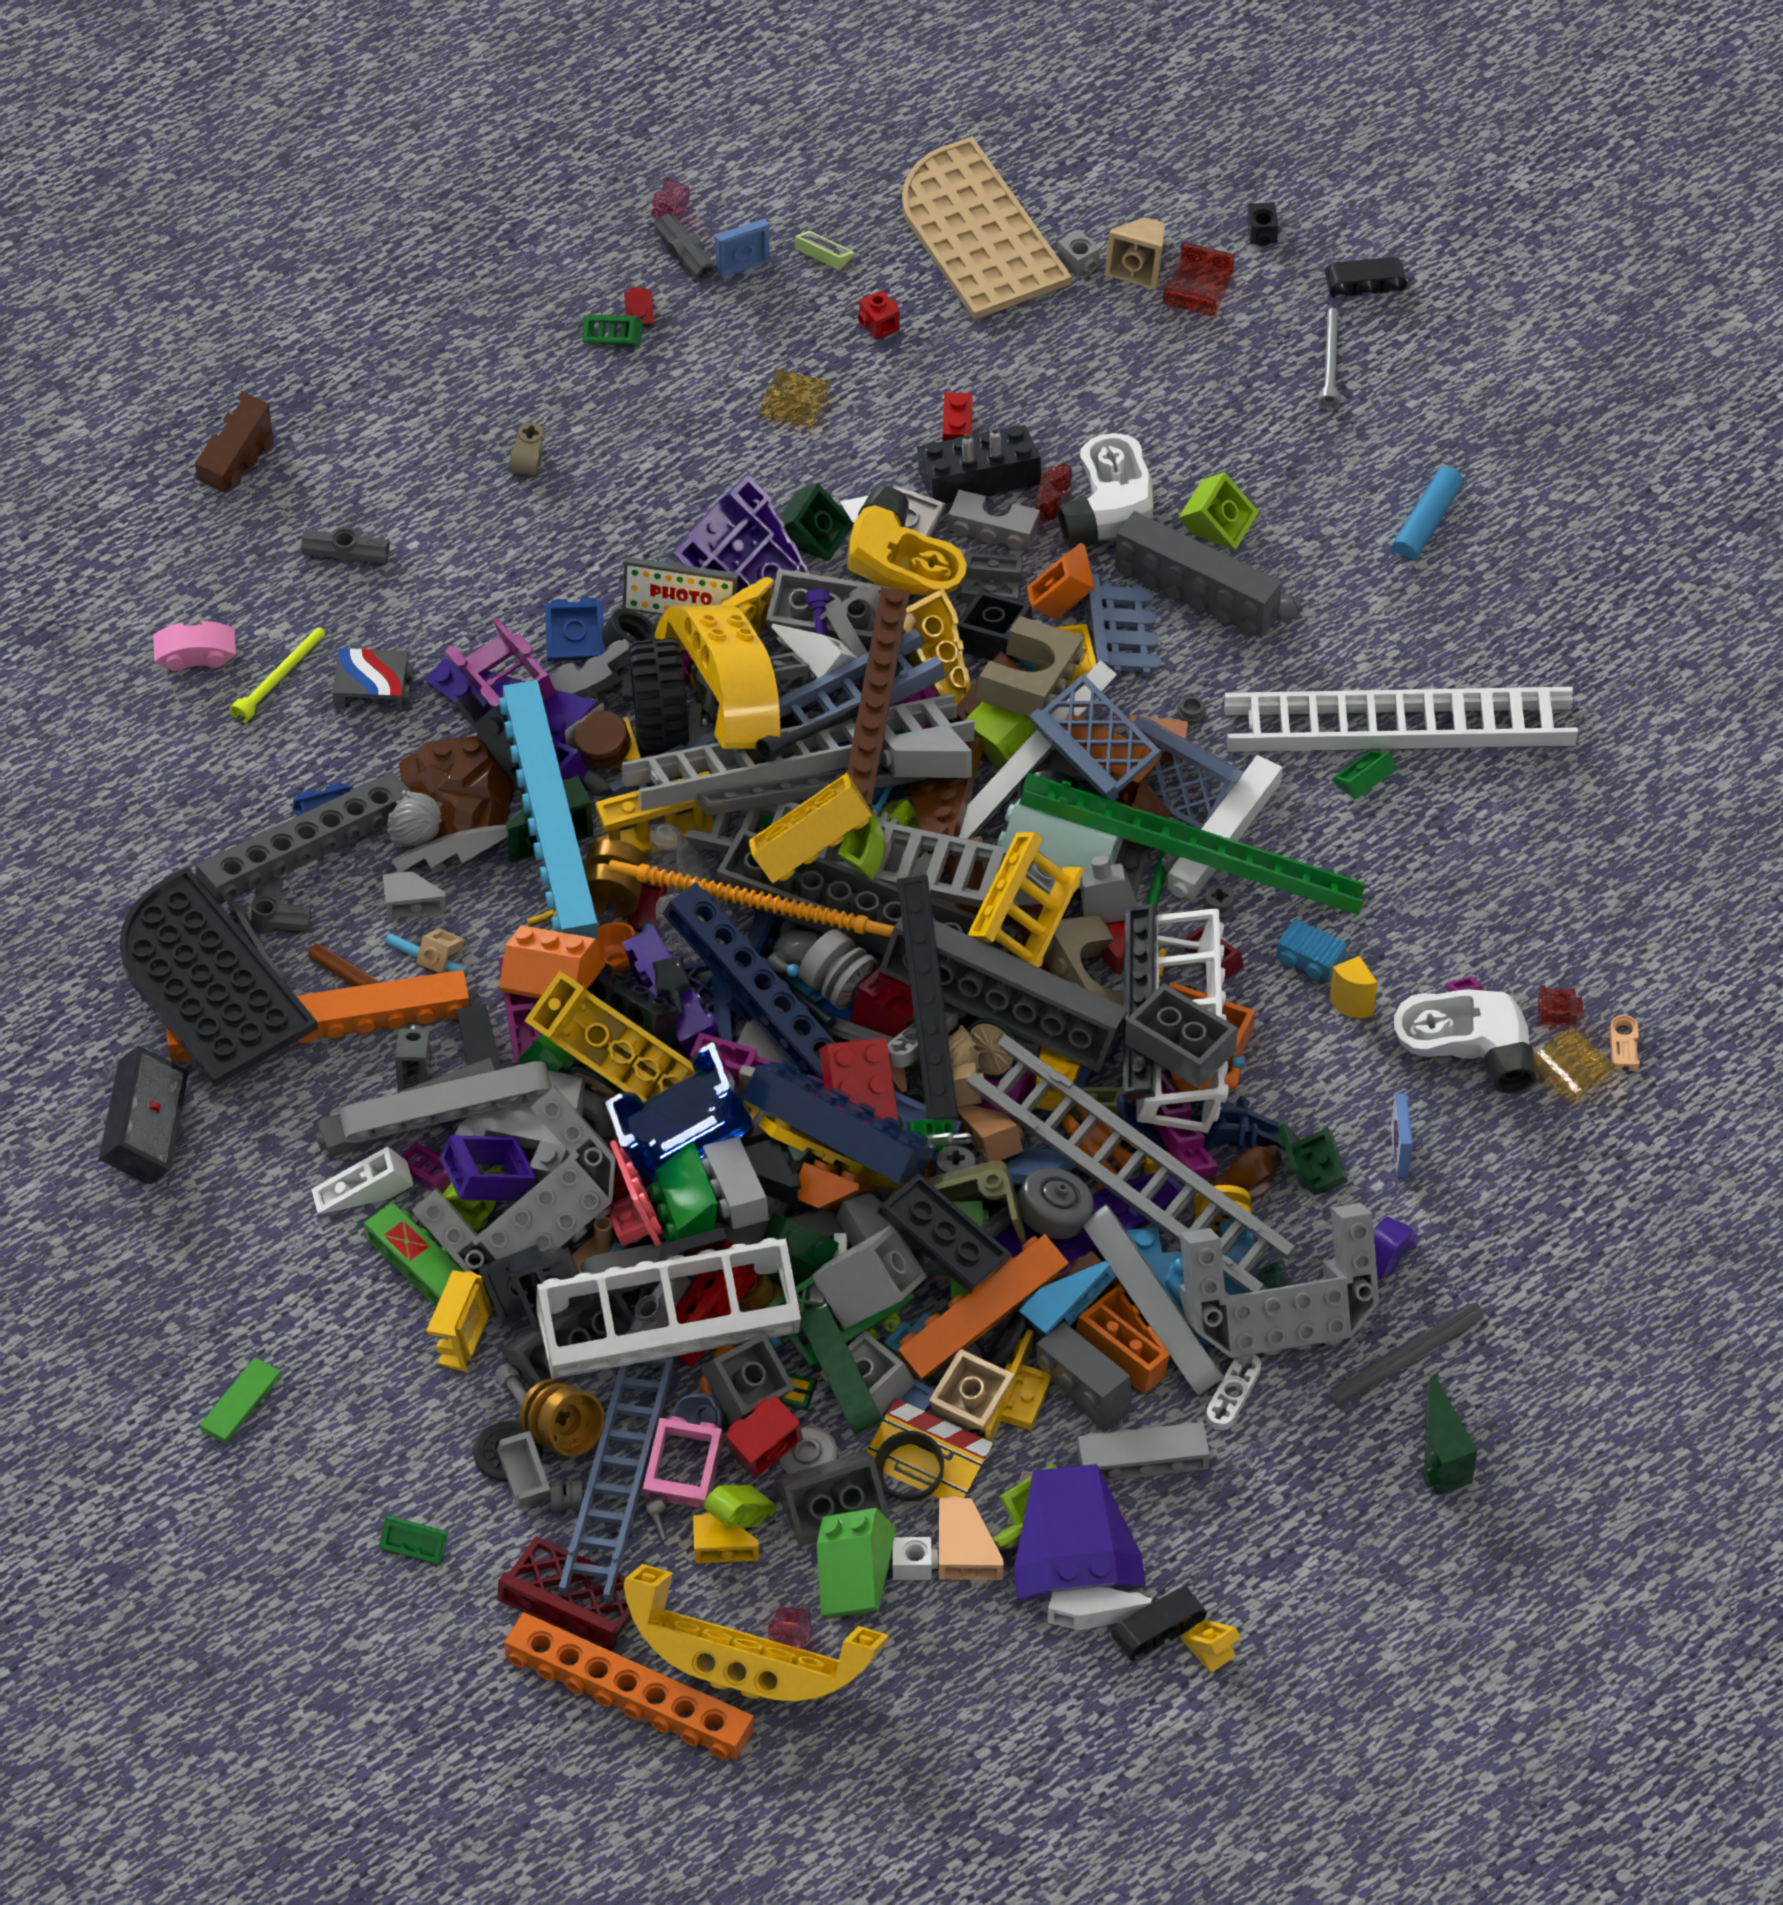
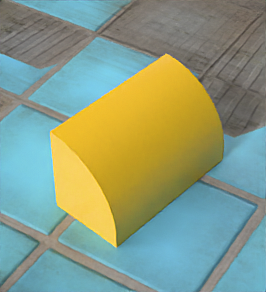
M1358 956L1333 966L1330 1002L1340 1013L1349 1017L1367 1018L1374 1016L1377 980L1361 957Z

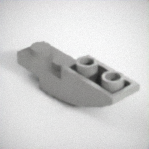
M626 639L615 641L607 648L605 653L586 661L582 669L573 662L560 666L555 670V674L550 677L554 689L589 698L612 687L621 681L617 670L630 662L629 646L632 643Z

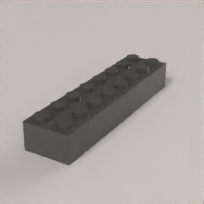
M900 917L893 928L879 972L910 985L902 917ZM934 920L944 1002L979 1018L996 1019L1005 1024L1012 1033L1100 1073L1113 1049L1128 1008Z

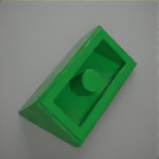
M1371 749L1331 780L1356 800L1397 768L1390 753Z

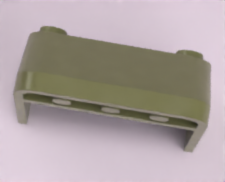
M990 1161L926 1179L951 1202L973 1201L984 1197L991 1200L1007 1197L1011 1219L1020 1243L1027 1242L1012 1176L1004 1162ZM901 1185V1186H898L897 1188H895V1189L891 1192L890 1197L893 1196V1195H894L898 1190H900L904 1185Z

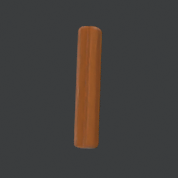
M314 944L308 951L309 959L354 987L381 983L320 944Z

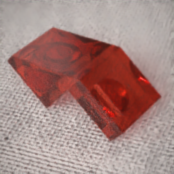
M1066 462L1042 474L1035 501V509L1040 510L1039 522L1042 521L1043 516L1047 520H1052L1058 515V507L1061 505V494L1069 489L1072 480V469Z

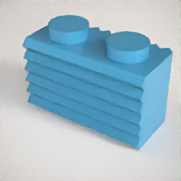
M1296 918L1278 941L1276 958L1287 967L1295 966L1305 971L1314 980L1322 979L1329 982L1332 978L1333 966L1341 964L1346 957L1347 943L1339 938L1336 939L1335 936H1331L1329 933L1326 934L1324 931H1320L1319 928L1315 929L1314 926H1310L1308 923L1305 924Z

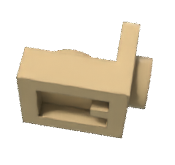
M438 928L423 936L416 962L433 971L442 973L445 971L448 957L461 951L465 939Z

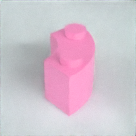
M201 621L202 625L184 626L182 622L168 626L153 635L154 662L172 671H181L193 666L221 667L236 655L235 628L211 621Z

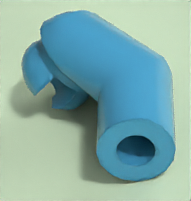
M1178 1258L1168 1268L1166 1285L1182 1306L1178 1285L1184 1284L1182 1258Z

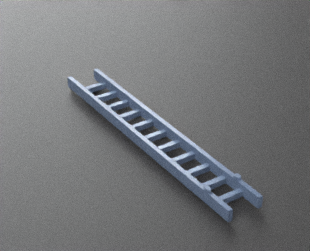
M689 1279L690 1282H691V1284L689 1285V1287L687 1288V1290L685 1291V1293L688 1291V1289L690 1288V1286H691V1285L693 1284V1282L695 1281L694 1279ZM652 1287L641 1289L638 1301L650 1295ZM690 1307L686 1311V1315L689 1314ZM634 1313V1317H633V1321H632L631 1326L633 1325L634 1321H635L636 1318H637L636 1315H635V1313ZM677 1356L641 1362V1364L664 1367L660 1382L627 1377L630 1365L620 1366L571 1545L568 1548V1555L559 1584L560 1596H567L574 1573L607 1578L603 1599L604 1603H611ZM624 1388L656 1392L657 1396L654 1407L620 1403ZM622 1414L649 1418L650 1422L647 1433L614 1430L613 1426L616 1415ZM609 1440L643 1445L640 1459L606 1455ZM602 1466L636 1470L632 1487L598 1482ZM595 1493L629 1498L625 1514L591 1509ZM587 1520L622 1524L618 1540L584 1536ZM580 1546L614 1551L610 1568L576 1563Z

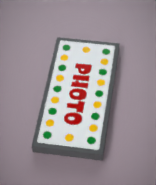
M626 557L624 561L622 609L663 615L668 608L675 605H720L738 593V573Z

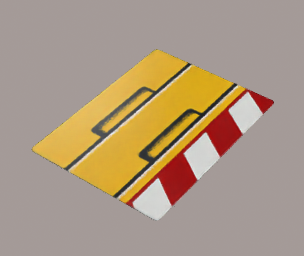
M896 1398L866 1452L875 1459L880 1446L892 1435L903 1431L922 1432L937 1442L944 1456L943 1477L940 1485L931 1495L937 1498H948L951 1496L964 1498L993 1443ZM908 1444L895 1449L886 1459L883 1473L922 1491L929 1488L935 1482L940 1472V1465L935 1454L928 1448L918 1444Z

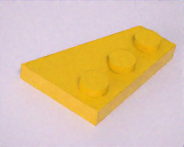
M763 1114L758 1123V1126L770 1137L803 1152H806L809 1147L810 1152L832 1165L835 1160H838L847 1168L848 1172L858 1175L863 1164L777 1117L773 1118Z

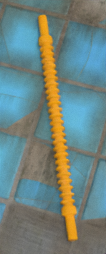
M611 860L608 867L610 872L636 877L638 882L647 883L650 881L652 885L658 882L660 887L664 886V884H666L668 889L675 886L677 891L680 888H683V891H685L697 882L702 889L709 892L711 897L715 896L716 900L723 898L724 902H728L730 899L733 904L739 901L741 906L747 903L749 908L756 905L758 910L764 907L766 912L772 909L774 914L780 911L782 916L789 913L791 918L797 915L799 920L805 917L806 921L813 919L814 923L821 921L822 925L830 923V926L834 927L836 924L839 929L845 926L847 931L854 929V932L858 934L869 932L891 937L894 928L892 925L871 921L864 915L855 917L854 913L846 915L845 911L839 914L837 909L831 912L829 907L822 910L820 905L814 908L812 903L806 906L804 901L797 904V900L793 899L792 902H789L787 897L781 900L779 895L773 898L770 893L767 896L764 895V892L756 894L755 890L748 892L747 888L740 890L739 886L733 889L731 884L725 887L720 882L716 885L714 880L708 883L706 878L700 881L698 876L691 879L689 874L683 877L681 872L675 875L674 871L667 873L666 869L659 871L658 867L651 869L650 865L643 863L637 866Z

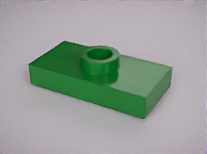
M388 1515L384 1520L379 1548L431 1563L441 1564L449 1532Z

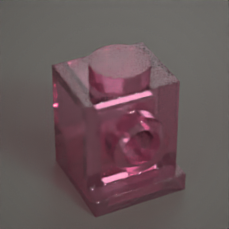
M665 177L663 179V188L661 191H657L653 197L652 205L654 208L651 210L652 216L658 221L661 216L668 213L678 218L689 205V186Z
M779 1607L768 1626L769 1640L803 1649L812 1633L810 1610Z

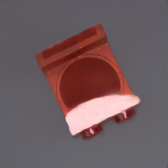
M1182 242L1180 262L1172 281L1167 280L1164 285L1163 304L1215 317L1234 272L1235 254Z

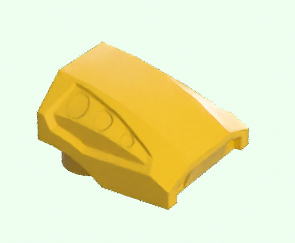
M770 577L760 579L731 596L720 605H731L740 609L757 635H759L767 626L766 618L772 597L774 579Z

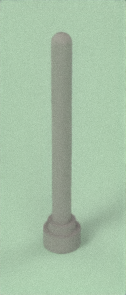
M1330 308L1327 311L1324 387L1318 394V405L1320 408H1325V404L1333 405L1332 409H1338L1341 400V394L1335 387L1338 311L1336 308Z

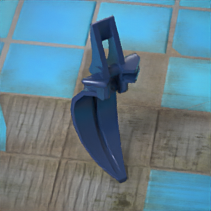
M1122 1094L1118 1095L1116 1102L1119 1118L1160 1148L1169 1152L1155 1125L1137 1122L1136 1106L1127 1103ZM1239 1096L1237 1107L1221 1105L1218 1121H1213L1208 1133L1201 1132L1205 1136L1203 1147L1208 1152L1212 1146L1220 1145L1222 1142H1229V1147L1237 1146V1151L1240 1154L1256 1145L1263 1147L1276 1145L1279 1149H1282L1276 1137V1134L1280 1133L1277 1125L1278 1122L1249 1109V1100L1244 1096ZM1191 1115V1120L1202 1122V1115Z

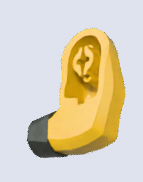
M888 486L874 488L858 512V518L853 525L847 553L848 569L869 579L876 585L909 591L910 595L929 596L942 588L946 594L956 591L962 584L967 566L961 550L952 543L931 538L904 527L909 509V501L906 496L899 490Z

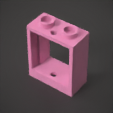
M671 1416L668 1419L659 1418L643 1485L645 1498L653 1499L659 1496L663 1502L704 1509V1502L713 1489L724 1442L722 1429L708 1422H701L699 1425L687 1423L685 1419ZM667 1434L711 1442L700 1487L656 1479Z

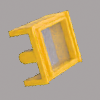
M452 1270L426 1330L429 1335L449 1338L448 1340L439 1339L435 1348L438 1353L442 1354L438 1361L440 1366L468 1372L467 1362L468 1360L471 1361L489 1319V1314H493L481 1275L470 1271L460 1272Z

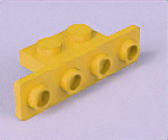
M1027 1329L1024 1338L1018 1340L1013 1352V1356H1016L1013 1364L1007 1363L1005 1367L1006 1371L1015 1374V1378L986 1427L981 1429V1431L985 1432V1439L993 1442L1001 1421L1031 1431L1052 1383V1377L1048 1373L1026 1366L1033 1348V1330Z

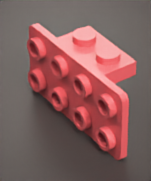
M613 1140L610 1144L630 1192V1195L608 1205L611 1209L608 1214L616 1235L623 1247L630 1243H636L650 1234L655 1246L658 1247L662 1245L658 1235L662 1234L663 1231L644 1188V1183L637 1169L635 1170L626 1146L619 1148L616 1140Z

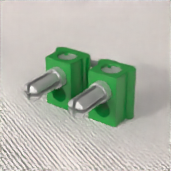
M922 1119L909 1121V1133L915 1131L928 1138L927 1143L935 1146L934 1152H940L947 1146L970 1144L972 1139L956 1140L972 1136L970 1133L954 1134L953 1120Z

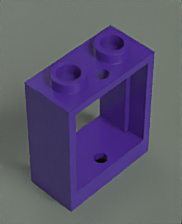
M450 1135L440 1157L460 1200L518 1201L536 1184L535 1172L532 1170L516 1137ZM476 1165H502L506 1174H480Z

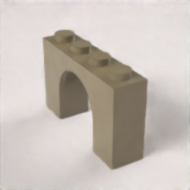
M1019 616L1009 630L1006 654L1040 665L1045 670L1026 672L989 661L979 675L976 700L1028 717L1037 708L1040 711L1043 710L1057 695L1064 691L1066 681L1072 680L1076 666H1081L1086 654V649L1082 648L1084 636Z
M1094 915L1061 920L1043 956L1051 973L1124 1007V990H1110L1099 985L1087 974L1081 963L1083 958L1099 956L1114 939L1101 916ZM1124 1020L1119 1032H1124Z

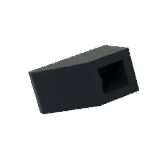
M774 1138L744 1147L765 1195L791 1205L797 1204L798 1190L801 1189V1182L797 1172H791L790 1170L791 1161L787 1149H781L778 1141Z

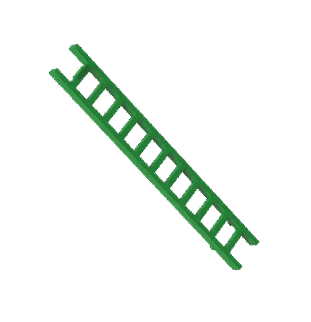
M1027 773L1023 785L1025 789L1019 801L1020 805L1356 915L1360 914L1364 900L1359 898L1362 896L1366 883L1070 787L1071 783L1068 781H1063L1061 784Z

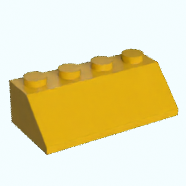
M846 773L749 840L751 854L772 884L777 880L783 882L795 873L794 869L803 862L807 865L817 859L820 855L819 851L827 846L831 848L839 844L844 839L845 833L851 829L856 831L869 822L868 818L872 816L871 810L849 774Z

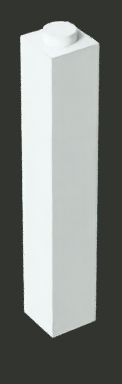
M1257 755L1242 774L1239 782H1236L1201 830L1238 841L1281 784L1283 767ZM1180 857L1168 873L1167 889L1177 898H1187L1194 901L1217 869Z

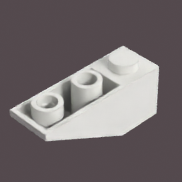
M778 624L771 626L779 635L777 640L785 647L791 648L796 655L810 665L812 670L810 675L814 679L857 659L840 640Z
M1111 1586L1055 1591L1052 1594L1048 1607L1047 1623L1075 1630L1116 1624L1152 1604V1598L1138 1592L1128 1593L1116 1590Z

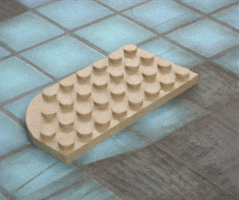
M973 136L928 153L911 169L905 180L902 192V209L905 220L974 320L1072 284L1070 273Z

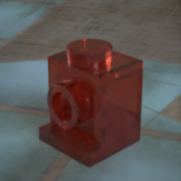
M1540 985L1537 1000L1540 1026L1576 1025L1577 1015H1582L1583 1000L1582 997H1576L1575 989H1546V985Z

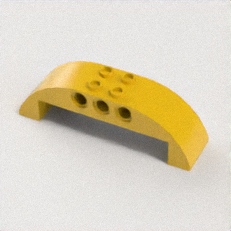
M675 605L668 608L657 625L655 638H674L678 640L680 649L688 651L720 703L714 735L723 749H756V742L759 739L768 735L780 737L779 698L772 663L765 646L743 612L736 606Z
M560 970L524 1020L546 1038L612 1082L658 1116L673 1125L688 1130V1136L703 1146L739 1137L741 1140L761 1111V1108L742 1099V1095L737 1091L734 1092L595 997L585 987Z
M642 1564L629 1574L624 1581L625 1597L632 1619L643 1638L657 1654L686 1674L709 1681L710 1685L714 1688L726 1690L730 1687L741 1691L743 1696L758 1699L761 1696L782 1701H802L835 1692L862 1672L881 1652L889 1639L888 1634L858 1626L843 1641L838 1660L665 1610L673 1572Z

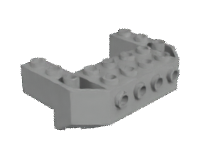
M556 1086L551 1088L530 1108L570 1154L566 1160L485 1230L483 1229L477 1234L438 1188L412 1209L413 1213L465 1272L470 1271L480 1275V1266L534 1245H538L543 1257L563 1250L561 1246L569 1239L575 1243L588 1231L585 1225L593 1218L599 1222L611 1211L608 1205L613 1201L615 1154Z
M1362 1203L1331 1208L1335 1259L1323 1261L1324 1280L1231 1296L1225 1291L1221 1240L1211 1228L1180 1233L1184 1284L1178 1285L1186 1321L1199 1335L1227 1356L1236 1360L1249 1359L1252 1357V1354L1258 1353L1275 1355L1281 1353L1282 1349L1287 1348L1304 1350L1311 1348L1312 1344L1317 1343L1338 1344L1342 1342V1339L1352 1338L1379 1304L1372 1213Z

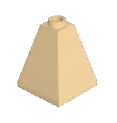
M1143 217L1111 229L1109 232L1104 275L1156 289L1163 248L1164 223Z

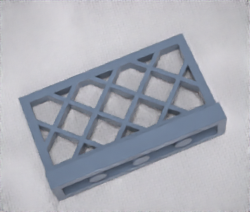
M1085 674L1081 675L1043 710L1040 711L1037 708L1029 715L1033 726L1104 798L1113 801L1119 798V791L1162 755L1161 751ZM1085 685L1091 691L1090 701H1075V693ZM1058 707H1069L1068 720H1055L1050 714ZM1074 707H1090L1089 720H1073ZM1095 707H1107L1110 710V720H1094ZM1088 727V739L1075 740L1072 737V728ZM1093 727H1109L1108 740H1092ZM1114 727H1127L1129 729V740H1113ZM1092 746H1108L1107 759H1094L1091 756ZM1112 746H1128L1127 759H1111ZM1133 746H1146L1151 751L1144 759H1132ZM1111 765H1127L1126 774L1116 781L1110 775Z
M1137 715L1133 724L1154 745L1156 744L1161 747L1159 749L1161 753L1167 751L1172 753L1175 763L1174 766L1161 769L1160 762L1155 765L1156 772L1147 774L1141 781L1144 782L1146 779L1158 776L1161 791L1155 794L1158 797L1163 796L1164 801L1162 802L1171 811V814L1198 829H1202L1230 792L1234 782H1239L1243 771L1153 720ZM1179 758L1183 759L1186 762L1180 764ZM1189 765L1195 766L1199 779L1185 783L1182 768ZM1176 770L1180 785L1167 789L1163 774ZM1203 771L1208 773L1210 776L1204 777ZM1213 779L1222 781L1224 785L1220 793L1210 797L1206 781ZM1201 784L1204 799L1191 803L1187 788ZM1182 790L1185 805L1174 808L1171 806L1168 794ZM1206 803L1208 815L1204 823L1195 820L1192 807ZM1187 809L1188 815L1181 811Z

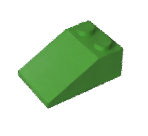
M877 1508L822 1517L817 1540L822 1617L834 1618L879 1611L896 1527Z

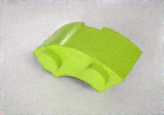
M871 811L872 816L868 818L869 822L856 831L851 829L844 834L838 854L850 867L873 880L883 859L884 835L878 819Z

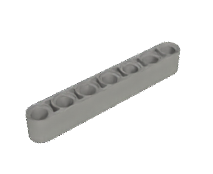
M535 1061L350 1104L341 1108L339 1115L345 1141L358 1143L538 1101L552 1087L546 1063Z
M1106 1204L1093 1213L1084 1224V1229L1107 1263L1110 1264L1117 1278L1169 1352L1190 1386L1198 1396L1224 1379L1223 1373L1110 1207Z

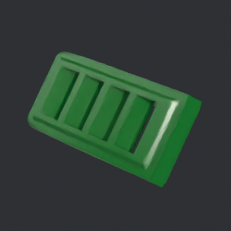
M584 315L582 342L640 347L643 320L637 316ZM595 323H599L597 337H593ZM606 323H609L608 337H605ZM617 324H621L620 337H616Z

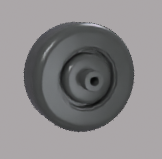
M1041 1168L1033 1171L1026 1177L1017 1196L1020 1215L1025 1224L1038 1234H1046L1048 1238L1068 1239L1080 1234L1084 1230L1083 1226L1090 1218L1094 1208L1093 1196L1088 1186L1076 1175L1059 1168Z

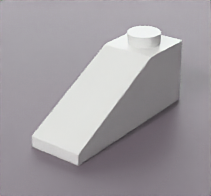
M387 1146L311 1190L317 1213L320 1215L387 1200L414 1185L407 1161Z

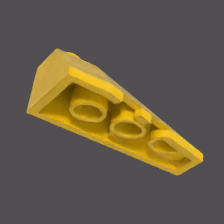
M942 588L907 607L903 635L916 629L921 635L923 646L907 654L906 657L916 667L937 656L943 664L946 678L931 686L934 688L937 697L953 693L955 703L958 705L971 689L968 669L964 664L962 653L964 647L962 640L959 638L957 613Z

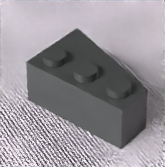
M1062 1322L1036 1343L1037 1363L1040 1368L1054 1379L1104 1433L1132 1411L1130 1375L1065 1322Z

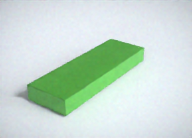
M254 1357L201 1422L200 1430L227 1444L281 1377V1371Z

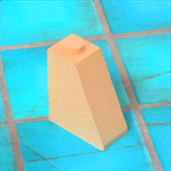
M959 1496L939 1498V1579L1003 1580V1558L972 1499Z

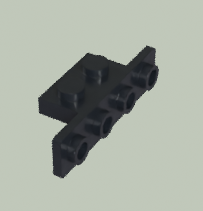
M472 692L459 698L455 704L463 718L468 720L477 732L480 741L494 755L495 761L511 778L514 787L522 794H526L524 788L519 787L517 783L516 770H519V764L513 763L511 758L510 746L514 744L512 739H507L504 722L508 721L507 715H501L499 705L487 712Z

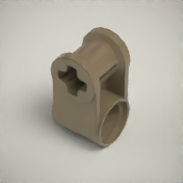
M528 422L520 426L515 446L510 456V473L538 477L537 467L541 466L544 450L542 443L543 429L539 424Z

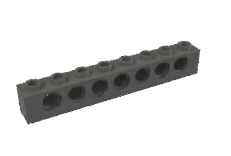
M389 772L196 864V877L220 905L230 902L239 895L259 888L263 883L274 877L280 878L287 872L300 866H305L310 861L325 854H330L345 844L355 842L370 832L380 830L383 826L387 825L389 813L393 812L397 806L396 800L403 799V790H410L393 772Z

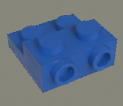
M595 598L580 599V602L555 599L551 603H545L547 661L589 660L597 657L605 650L602 638V629L604 628L602 601H597Z

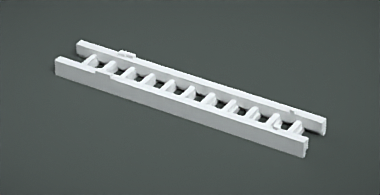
M1100 660L1086 676L1102 692L1117 674ZM1084 685L1075 693V701H1090L1091 691ZM1058 707L1050 715L1055 720H1065L1069 713V707ZM1074 707V715L1081 718L1090 711V707ZM1038 730L1031 735L967 805L959 838H974L1018 790L1020 782L1027 776V773L1032 774L1049 756L1050 750L1055 749ZM926 850L917 859L912 877L926 875L933 853L928 854Z
M1573 687L1225 693V715H1248L1249 729H1252V733L1227 734V752L1576 746L1578 729L1576 727L1554 728L1552 710L1572 709ZM1510 710L1512 729H1496L1494 711ZM1523 710H1539L1541 728H1525ZM1452 711L1454 730H1436L1434 712ZM1465 711H1481L1483 729H1467ZM1396 712L1397 731H1377L1376 713ZM1405 712H1424L1425 730H1406ZM1338 713L1339 732H1319L1318 714ZM1347 713H1367L1368 731L1348 732ZM1280 714L1281 733H1261L1260 715ZM1289 714H1309L1310 732L1290 733Z

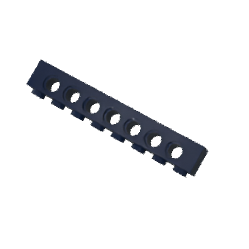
M696 882L673 898L662 914L789 1061L798 1067V1071L806 1077L809 1074L823 1080L821 1059L815 1055L814 1051L819 1052V1049L826 1044L835 1043L830 1037L829 1031L823 1025H820L811 1015L809 1008L795 997L787 982L776 975L767 959L761 957L756 952L748 937L737 930L728 914L717 907L708 891L702 889ZM696 916H701L706 922L700 921ZM716 938L723 940L726 945L720 944ZM735 961H740L745 967L739 966ZM755 983L760 984L761 986H763V988H764L765 990L759 989V988L755 985ZM775 1006L782 1008L784 1013L776 1010ZM794 1029H799L804 1036L796 1033Z

